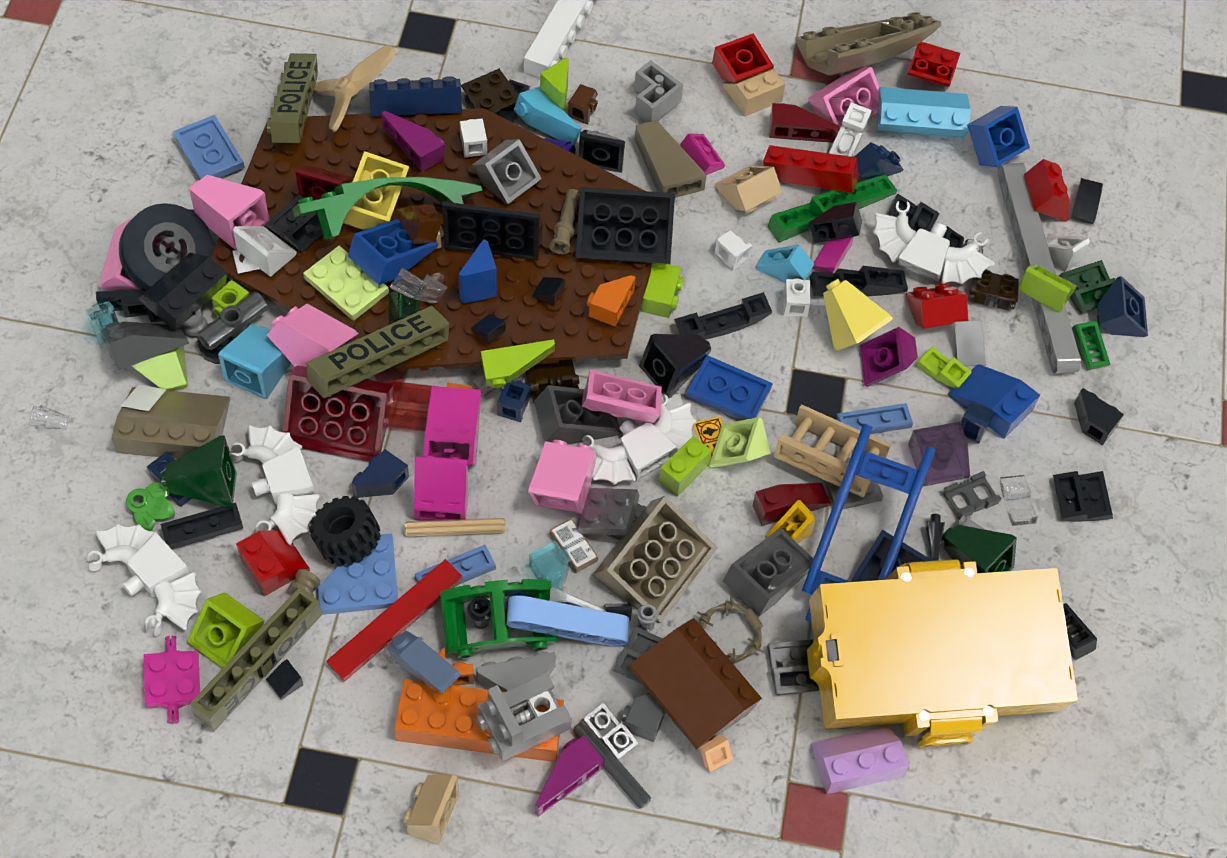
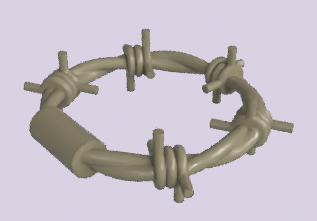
M730 596V601H725V603L713 607L705 613L697 611V614L701 615L699 620L703 629H705L707 624L713 627L714 624L709 622L711 616L717 610L724 609L726 616H728V611L730 610L744 612L745 618L754 631H757L755 640L748 637L747 640L752 643L744 654L736 655L735 648H733V654L728 653L726 655L733 664L751 656L756 651L764 653L760 649L762 646L761 628L763 624L752 608L747 610L742 605L734 603L733 597Z

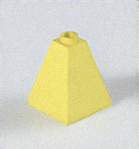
M836 279L826 285L828 290L823 295L833 347L836 351L858 344L893 319L889 313L848 281L840 282L839 279Z

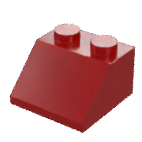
M754 33L716 46L714 49L712 64L722 80L735 83L774 68L773 63Z
M1042 159L1024 174L1034 211L1067 222L1070 216V199L1067 193V186L1063 180L1062 169L1057 163Z
M280 530L258 531L236 543L240 559L264 596L295 580V574L299 569L310 571V568L294 544L288 545Z

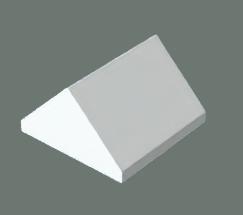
M235 226L233 229L237 251L270 277L294 258L297 253L264 226Z

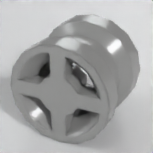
M200 308L182 325H184L183 328L186 334L197 336V333L204 329L208 323L206 318L203 317Z

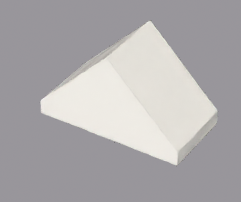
M1056 236L1047 244L1052 260L1066 272L1082 261L1090 240L1084 237Z

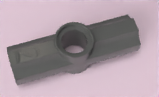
M254 292L236 306L230 305L225 307L221 311V316L199 331L197 336L208 350H213L229 337H236L241 334L247 324L268 310V305L258 292Z

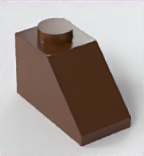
M433 205L409 206L396 210L395 214L413 244L435 243L442 219Z

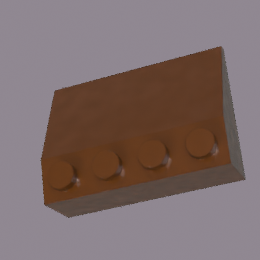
M695 618L673 630L628 666L696 750L747 716L762 699Z

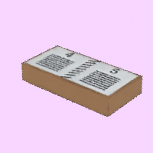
M572 518L550 529V535L576 573L598 562V556L584 535L580 534Z

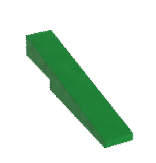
M884 174L856 183L853 193L832 190L813 196L810 203L772 214L767 227L778 243L809 231V222L835 205L857 202L858 208L861 209L895 195L897 189L887 175Z

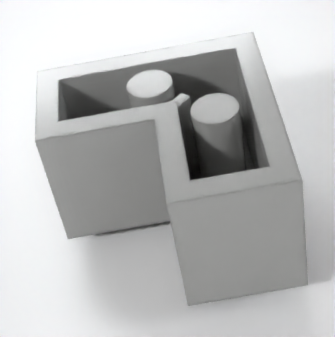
M652 60L635 73L634 90L640 93L636 96L635 114L645 122L658 121L681 103L683 84Z

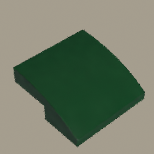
M1102 260L1063 272L1059 275L1077 286L1070 299L1081 313L1097 309L1099 302L1115 281V278L1110 279Z

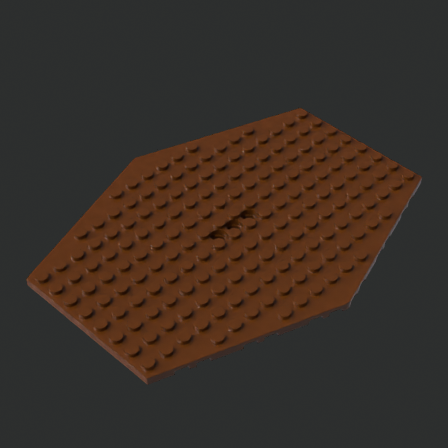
M484 108L462 109V113L396 115L431 130L445 144L444 160L423 172L416 167L383 129L382 116H371V113L346 114L336 132L329 128L331 115L307 116L300 143H272L271 133L267 132L266 122L241 184L260 189L265 193L269 220L299 195L295 174L297 168L307 165L321 167L327 171L345 174L354 180L365 151L409 166L406 177H427L461 181L481 186L482 191L474 195L462 197L463 204L540 214L543 228L539 259L530 260L492 255L497 269V296L464 304L460 302L459 273L474 252L444 248V237H441V248L433 250L397 279L384 283L388 287L389 293L354 321L304 279L303 273L338 246L349 253L354 234L364 231L363 229L343 223L338 236L325 240L323 234L303 253L296 251L295 257L271 277L261 269L238 274L233 251L237 250V248H232L219 237L211 259L227 272V278L233 281L237 280L246 285L248 290L252 292L255 290L264 295L266 300L288 312L295 306L298 309L306 304L313 306L356 330L358 335L351 342L420 310L433 306L449 322L448 341L392 366L391 369L396 372H405L404 369L420 368V371H426L428 368L443 367L444 369L482 367L481 351L553 339L555 342L554 352L537 364L559 363V360L574 359V362H580L582 359L597 358L598 360L628 359L653 263L576 258L579 204L573 222L575 232L569 242L571 246L570 251L563 255L551 251L549 244L554 238L553 229L560 220L566 193L569 189L578 190V193H580L581 187L645 190ZM483 119L487 137V153L505 140L520 139L542 179L509 204H505L482 184L472 164L485 155L464 157L460 137V121ZM402 186L390 221L398 219L395 214L397 209L409 206L433 205L442 219L441 227L443 229L442 203L426 192ZM241 254L239 260L243 263L245 256ZM630 275L636 277L634 292L616 327L589 317L587 301L592 292L595 293L600 284ZM543 277L565 279V288L554 306L533 297V293ZM491 314L506 322V331L487 345L471 327Z

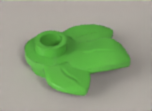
M162 482L151 483L145 489H134L126 498L127 507L134 513L136 524H140L147 531H152L155 520H164L175 516L172 504L166 499L171 493L168 487H163ZM137 497L144 498L141 504L134 503Z

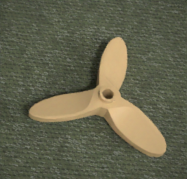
M391 45L384 46L372 53L348 75L342 76L339 79H327L316 83L314 91L317 94L335 96V105L329 122V128L333 132H336L339 128L350 100L358 95L359 90L372 82L393 59L395 49Z

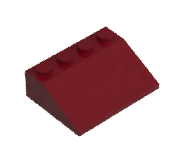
M297 365L289 374L283 432H289L292 440L302 445L304 449L370 461L382 451L394 384L365 379L323 398L307 381V367Z

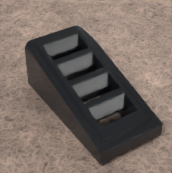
M1065 603L1063 604L1064 615L1068 617L1065 619L1066 627L1070 624L1073 625L1067 628L1070 653L1077 660L1096 649L1097 637L1070 606ZM1079 633V635L1072 638V635Z

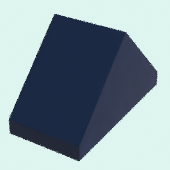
M972 401L963 415L957 433L980 443L995 411Z

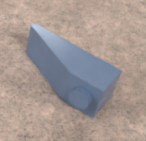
M406 630L402 634L397 635L386 648L402 670L440 693H443L461 676V673L420 638Z

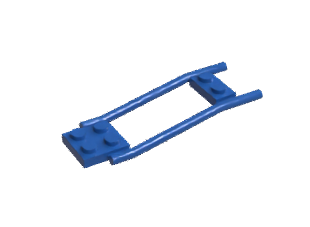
M863 424L802 588L803 592L812 595L820 584L851 582L820 569L855 475L909 494L878 580L887 579L892 573L936 449L926 446L918 470L864 451L873 427ZM809 607L805 620L812 622Z

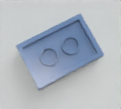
M215 115L173 131L174 138L199 180L206 175L221 178L245 168L243 160Z

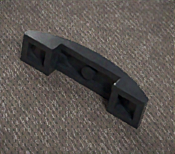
M762 292L742 298V303L703 316H698L696 312L676 318L674 322L680 335H700L705 340L727 335L751 326L772 314V309L765 293Z

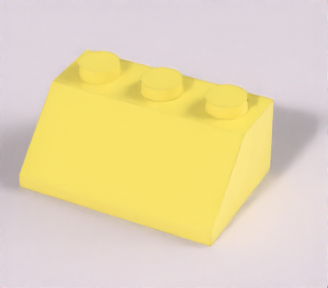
M364 151L353 182L377 178L406 177L409 166ZM402 186L380 187L367 192L351 207L343 223L364 230L390 222Z

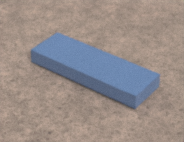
M907 403L838 413L836 415V420L860 431L863 424L872 426L871 434L908 429L913 426Z
M486 545L447 560L463 576V580L459 584L496 569V564ZM437 565L415 573L417 583Z

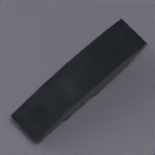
M862 266L859 271L838 268L834 274L813 271L809 276L813 296H824L823 293L828 290L826 285L836 279H839L840 282L848 281L867 297L903 293L908 290L904 270Z
M147 290L96 292V301L100 313L123 310L126 318L148 315L150 322L162 321L139 301V297Z

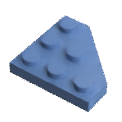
M392 533L381 534L380 540L377 541L378 546L376 549L371 550L372 554L363 557V561L359 563L355 561L353 565L349 566L346 563L343 566H338L318 587L322 615L385 609L398 600Z

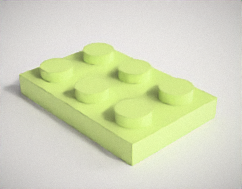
M340 246L336 247L303 273L304 279L352 321L356 320L389 293V289L384 283L378 285L348 257V253Z

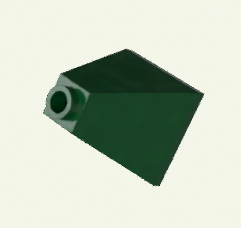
M225 435L219 436L167 464L166 471L161 473L163 487H168L169 492L172 494L224 507H233L237 472Z
M956 525L953 529L948 528L943 534L942 540L944 541L945 551L952 560L958 559L960 566L964 562H976L977 574L1007 572L1014 568L1017 537L1014 535L963 525Z

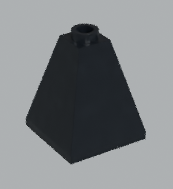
M652 334L639 367L656 386L662 387L661 393L667 395L669 399L701 367L704 359L711 352V345L707 340H703L700 335Z

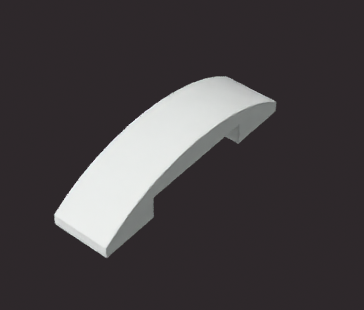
M852 102L850 103L842 121V126L829 152L830 154L853 157L872 110Z

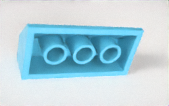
M880 87L876 131L964 138L969 132L967 124L970 123L971 113L968 95Z

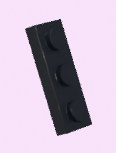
M236 502L233 503V507L221 506L160 524L165 543L171 549L243 529Z

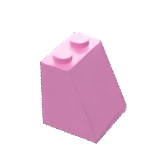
M206 175L201 180L196 181L189 188L195 214L210 230L234 249H236L233 234L235 226H265L269 221L265 193L260 189Z
M309 304L299 309L295 306L285 315L286 317L281 315L271 323L273 328L267 334L294 367L297 365L307 367V362L350 343L358 335L356 330Z
M561 440L545 441L528 490L535 505L582 514L597 456L595 451L590 446L578 444L575 447L569 446Z

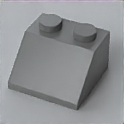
M520 139L505 140L472 164L482 184L505 204H509L542 179Z

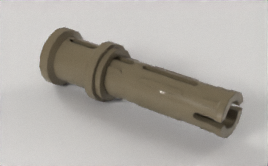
M569 189L566 193L560 220L554 226V238L549 244V248L554 253L563 255L570 251L571 246L569 242L575 232L573 222L580 201L578 190Z

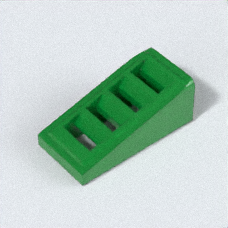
M1097 321L1074 325L1072 331L1078 352L1087 370L1111 365ZM1085 333H1088L1089 336H1088V337H1084V334H1085ZM1092 341L1093 344L1087 345L1086 342ZM1096 349L1097 352L1089 353V350ZM1099 357L1101 361L1092 362L1091 358Z

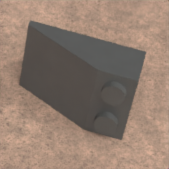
M117 321L109 323L105 326V329L100 330L109 354L118 370L189 344L187 337L180 328L174 331L165 324L125 321L119 323Z
M548 385L534 401L544 442L561 440L567 444L584 442L582 438L586 435L591 436L594 440L619 436L621 430L617 417L602 411H591L582 407L584 389Z
M780 528L735 561L728 570L723 582L752 608L758 616H761L809 572L813 557Z

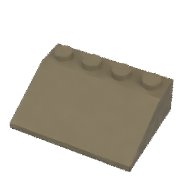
M136 387L131 388L128 396L134 391ZM166 390L149 411L122 407L117 416L112 434V441L116 452L160 457L165 452H168L174 459H178L223 435L230 397Z
M666 496L652 500L632 524L629 535H624L593 575L611 592L636 609L646 604L654 606L658 611L656 622L661 623L716 551L717 547Z

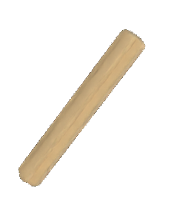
M504 518L405 522V535L407 537L505 532Z

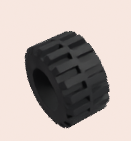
M343 496L342 499L337 497L332 499L330 503L326 502L323 504L322 509H318L315 512L316 516L312 517L310 521L312 525L309 526L312 540L323 558L327 559L331 564L336 563L337 566H343L344 563L349 566L353 565L355 561H358V563L363 561V557L372 554L371 550L376 549L378 546L377 541L381 537L379 533L381 531L380 526L371 509L364 500H359L355 496L351 498Z

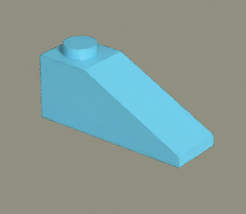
M539 87L519 93L513 111L525 123L558 140L570 141L572 145H576L582 128Z

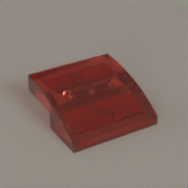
M390 381V384H394L387 427L425 432L432 386Z

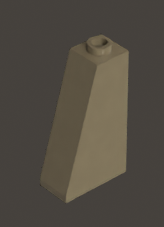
M657 120L636 125L635 142L658 192L675 193L676 198L705 190V172Z

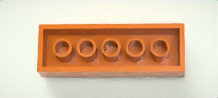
M404 679L394 728L396 741L493 754L488 744L490 736L486 730L482 731L476 720L478 704L488 700V690L451 685L443 693H440L422 681ZM556 699L560 707L564 705V700ZM539 705L535 708L539 712H546L549 710V708L544 705ZM560 734L513 757L556 762Z

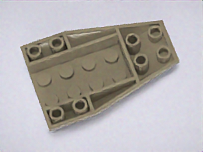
M920 12L908 13V16L891 17L868 23L838 28L824 27L820 32H804L803 36L796 37L795 40L807 66L830 76L873 65L895 57L929 37L941 26V21L932 19V16H923Z

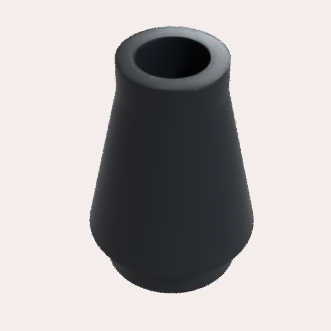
M477 597L468 605V614L474 626L478 629L486 628L491 618L490 600L484 597Z

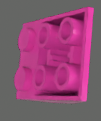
M431 387L423 456H433L440 459L455 457L467 460V465H475L477 463L481 390Z
M433 456L415 457V520L466 519L468 506L467 460L455 457L449 459H440Z

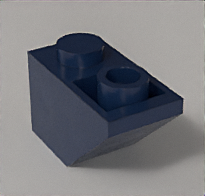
M872 142L854 156L857 157L860 176L866 179L884 174L888 177L904 170L899 163L901 159L896 152H890L884 146H878Z
M384 449L379 455H375L370 460L369 466L363 472L355 475L352 481L353 495L358 498L393 495L409 478L408 465Z

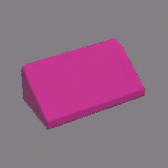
M687 134L681 142L680 146L706 175L725 167L724 162L704 134Z
M854 237L827 241L814 261L812 269L818 272L834 274L852 246Z

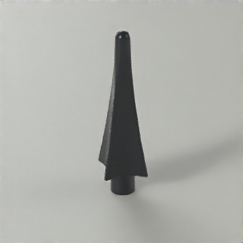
M931 514L930 521H927L928 526H926L930 556L933 561H939L945 522H941L940 514Z

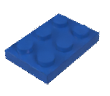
M707 355L687 390L686 397L739 420H746L758 416L772 389L773 383Z

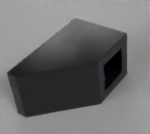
M851 202L831 207L811 220L809 227L815 243L859 236L862 218L857 202Z
M1084 388L1080 390L1074 402L1082 433L1103 446L1118 427L1124 414L1116 407L1109 405L1098 398L1096 394Z

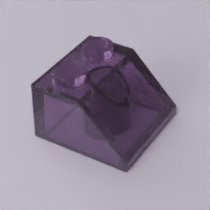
M960 422L913 430L908 446L917 470L926 446L936 449L923 486L970 477L968 442Z

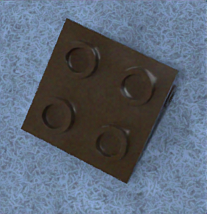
M500 68L461 84L462 89L466 93L464 99L467 104L471 103L475 108H484L493 113L516 104L518 94Z
M987 269L984 270L981 278H972L968 299L972 300L973 303L983 305L987 296L986 306H988L991 297H994L992 307H996L999 298L997 308L1007 311L1009 309L1014 310L1018 302L1019 279L1009 274H995Z
M572 359L559 360V363L536 364L526 371L528 384L531 386L533 404L535 399L548 385L579 389V376L575 373Z

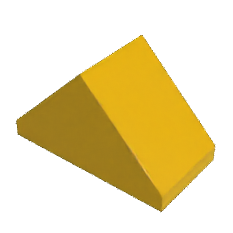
M797 500L766 536L769 537L782 528L795 542L800 543L812 534L816 517L801 500Z

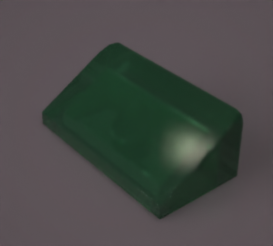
M399 277L391 284L389 325L419 311L420 284Z

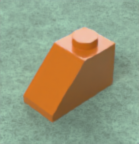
M630 275L600 284L596 292H592L588 298L589 317L616 327L634 292L636 277Z

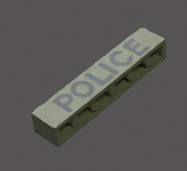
M290 53L288 62H284L281 84L277 86L278 96H274V107H271L270 110L271 119L267 120V132L271 133L272 143H300L319 74L317 54Z
M433 306L420 310L307 362V381L323 398H326L448 341L449 322Z
M299 587L193 699L190 706L194 716L215 731L322 616L320 601Z

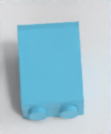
M251 324L224 347L218 356L225 381L268 399L291 365V362L267 336L270 331L268 328Z

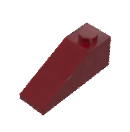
M772 103L769 138L834 143L839 125L793 104Z
M822 483L779 484L756 491L752 506L761 526L778 522L797 500H801L810 512L831 506V501Z

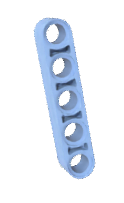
M511 596L508 599L507 626L511 628L615 647L628 644L629 617L625 615L526 596Z

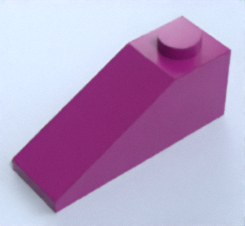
M387 111L381 113L383 129L421 172L444 160L445 144L431 130Z
M584 735L578 740L576 738L570 740L563 747L564 750L561 752L535 804V813L538 817L603 769L604 759Z

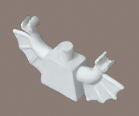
M899 201L896 203V210L899 213L897 217L875 213L877 225L873 233L879 238V250L887 253L892 263L899 258V266L937 282L940 281L942 276V284L955 282L963 285L968 279L981 278L985 269L995 265L992 260L977 251L978 247L984 248L990 243L989 239H986L983 243L978 242L979 238L984 235L982 232L977 233L974 237V242L967 244L965 247H949L950 241L943 238L947 230L944 225L934 223L930 232L919 229L917 233L909 227L908 216H906L910 209L908 201L907 209L903 211L898 208Z
M664 394V403L661 404V412L658 421L654 425L646 422L637 428L632 420H627L620 426V430L624 434L620 438V446L607 448L599 444L595 445L594 439L591 436H584L582 441L586 442L595 451L597 456L593 480H607L614 485L622 481L635 482L661 468L692 437L691 429L694 423H696V419L693 418L690 412L691 403L668 410L666 408L668 396Z
M249 425L250 446L245 448L239 442L234 443L231 450L239 451L240 453H231L234 462H238L243 459V456H248V458L260 460L263 463L262 467L266 478L251 482L255 495L259 496L271 492L274 503L277 504V509L269 517V521H259L257 523L255 533L258 531H270L275 526L279 528L287 544L291 545L297 536L308 532V525L312 517L316 516V504L320 495L314 492L313 484L301 453L302 445L294 442L289 432H278L271 425L264 428Z
M116 524L115 527L109 530L96 531V535L106 553L101 554L99 551H91L87 556V561L96 560L97 562L90 563L89 570H99L104 561H122L126 563L132 577L122 585L128 594L133 596L144 588L151 597H157L158 605L154 611L155 615L146 618V632H148L150 627L155 626L154 635H160L162 632L161 620L165 617L183 630H186L189 619L195 613H198L196 601L201 590L195 583L196 573L192 572L189 574L187 565L162 540L158 532L147 531L140 524L132 527Z

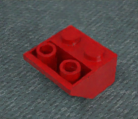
M920 42L917 44L907 75L950 87L961 53Z
M939 283L935 285V288L927 289V287L913 288L912 292H906V299L915 324L924 329L954 324V322L969 321L967 293L958 290L957 287L950 286L949 283Z

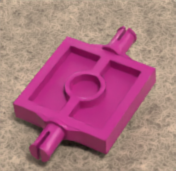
M171 635L172 645H170V636L165 637L166 651L144 654L145 708L162 707L168 709L167 722L169 724H173V714L175 724L179 723V708L189 705L200 693L198 650H177V637Z

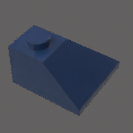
M1122 276L1116 278L1098 304L1097 322L1099 326L1111 335L1148 336L1145 297Z

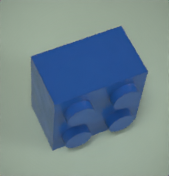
M999 106L967 124L981 166L998 167L1030 148L1018 107Z

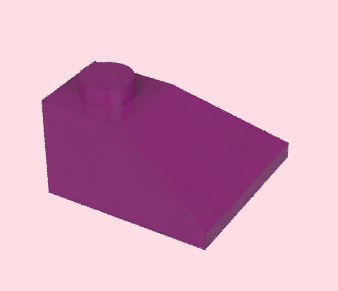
M897 327L861 344L860 351L864 385L866 387L906 370L918 358L915 337L902 328Z

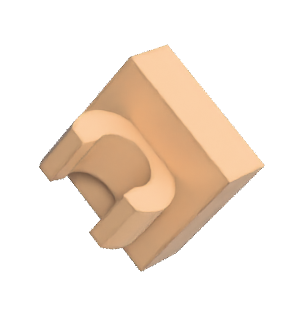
M723 734L719 737H714L711 741L700 747L704 766L709 772L733 760L729 742Z

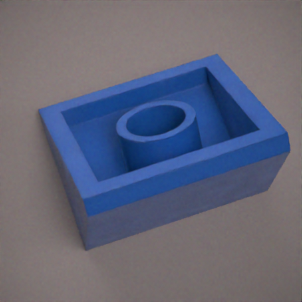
M484 239L459 273L460 302L464 304L497 296V269L488 241Z

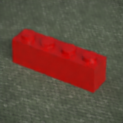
M769 145L763 160V166L774 167L779 182L853 193L858 179L857 157Z

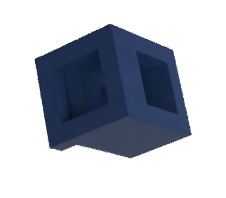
M522 381L506 383L497 402L498 416L521 422L531 398V386Z

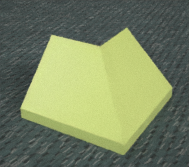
M760 417L722 424L709 466L714 468L747 462L771 454L763 420Z

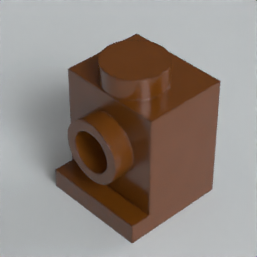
M580 84L568 102V116L588 125L590 122V112L594 113L598 104L596 100L598 96L597 91L594 88Z

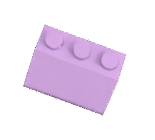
M888 726L811 743L827 794L904 777L909 767L901 740Z

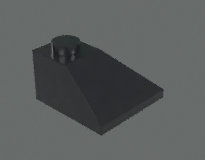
M583 130L580 132L579 157L604 170L622 173L625 150L624 140L598 131Z

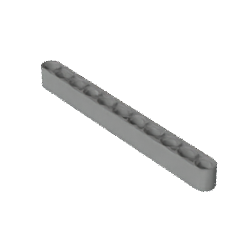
M1024 163L999 165L998 179L1024 273L1028 266L1038 264L1056 274L1039 213L1034 211L1024 174L1027 172ZM1032 298L1052 372L1054 374L1078 372L1081 365L1080 355L1066 307L1064 306L1061 312H1058Z

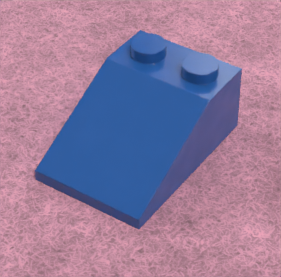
M399 219L355 233L348 257L378 285L397 279L438 247V243L435 241V243L413 244Z
M977 364L958 389L953 388L950 390L948 395L965 409H968L971 402L975 401L994 410L995 412L988 427L1005 439L1034 410L1040 394L1020 379Z

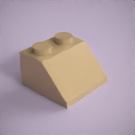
M771 69L735 83L728 81L723 83V88L746 117L772 106V103L782 102L785 83L777 72Z
M750 165L715 183L718 191L734 210L744 211L745 213L756 210L757 205L762 202L768 203L775 200V196L783 192L775 169L770 166Z
M453 774L427 775L425 782L419 783L415 792V798L417 799L414 808L409 807L404 819L409 835L439 845L459 796L458 776Z

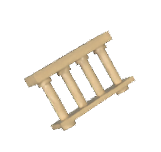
M801 404L795 425L799 427L791 438L781 434L773 457L840 487L848 466L846 460L854 450L860 430ZM808 430L821 436L814 448L801 443ZM870 435L864 451L887 458L891 444ZM830 440L843 446L836 458L823 452ZM855 475L850 492L864 498L871 481Z

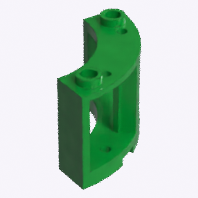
M522 579L521 582L508 583V580L485 582V585L471 587L469 584L441 591L446 653L456 654L457 658L463 659L473 657V653L501 648L532 647L533 651H541L547 649V645L558 642L557 636L533 632L534 637L509 638L505 596H529L549 601L551 581ZM477 597L490 598L494 639L468 644L464 603L470 602Z

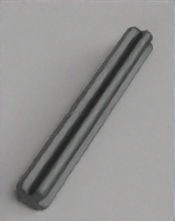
M585 721L579 722L573 730L578 738L584 735L604 759L603 767L639 808H644L651 801V796Z

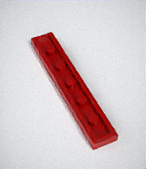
M444 559L326 660L327 664L345 682L393 641L397 635L401 634L441 599V591L454 588L463 580V576Z

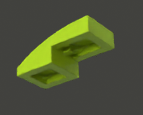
M933 346L916 364L917 367L934 379L955 389H958L972 373L955 357L949 360Z

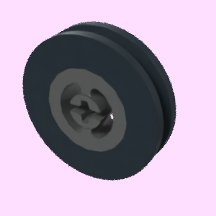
M168 203L155 204L140 211L125 226L119 241L121 265L130 280L142 290H148L175 266L166 263L171 262L180 251V261L190 252L211 258L214 251L213 239L205 223L189 209ZM157 236H166V238L161 240L156 245L157 247H155L154 250H152V243L154 238Z

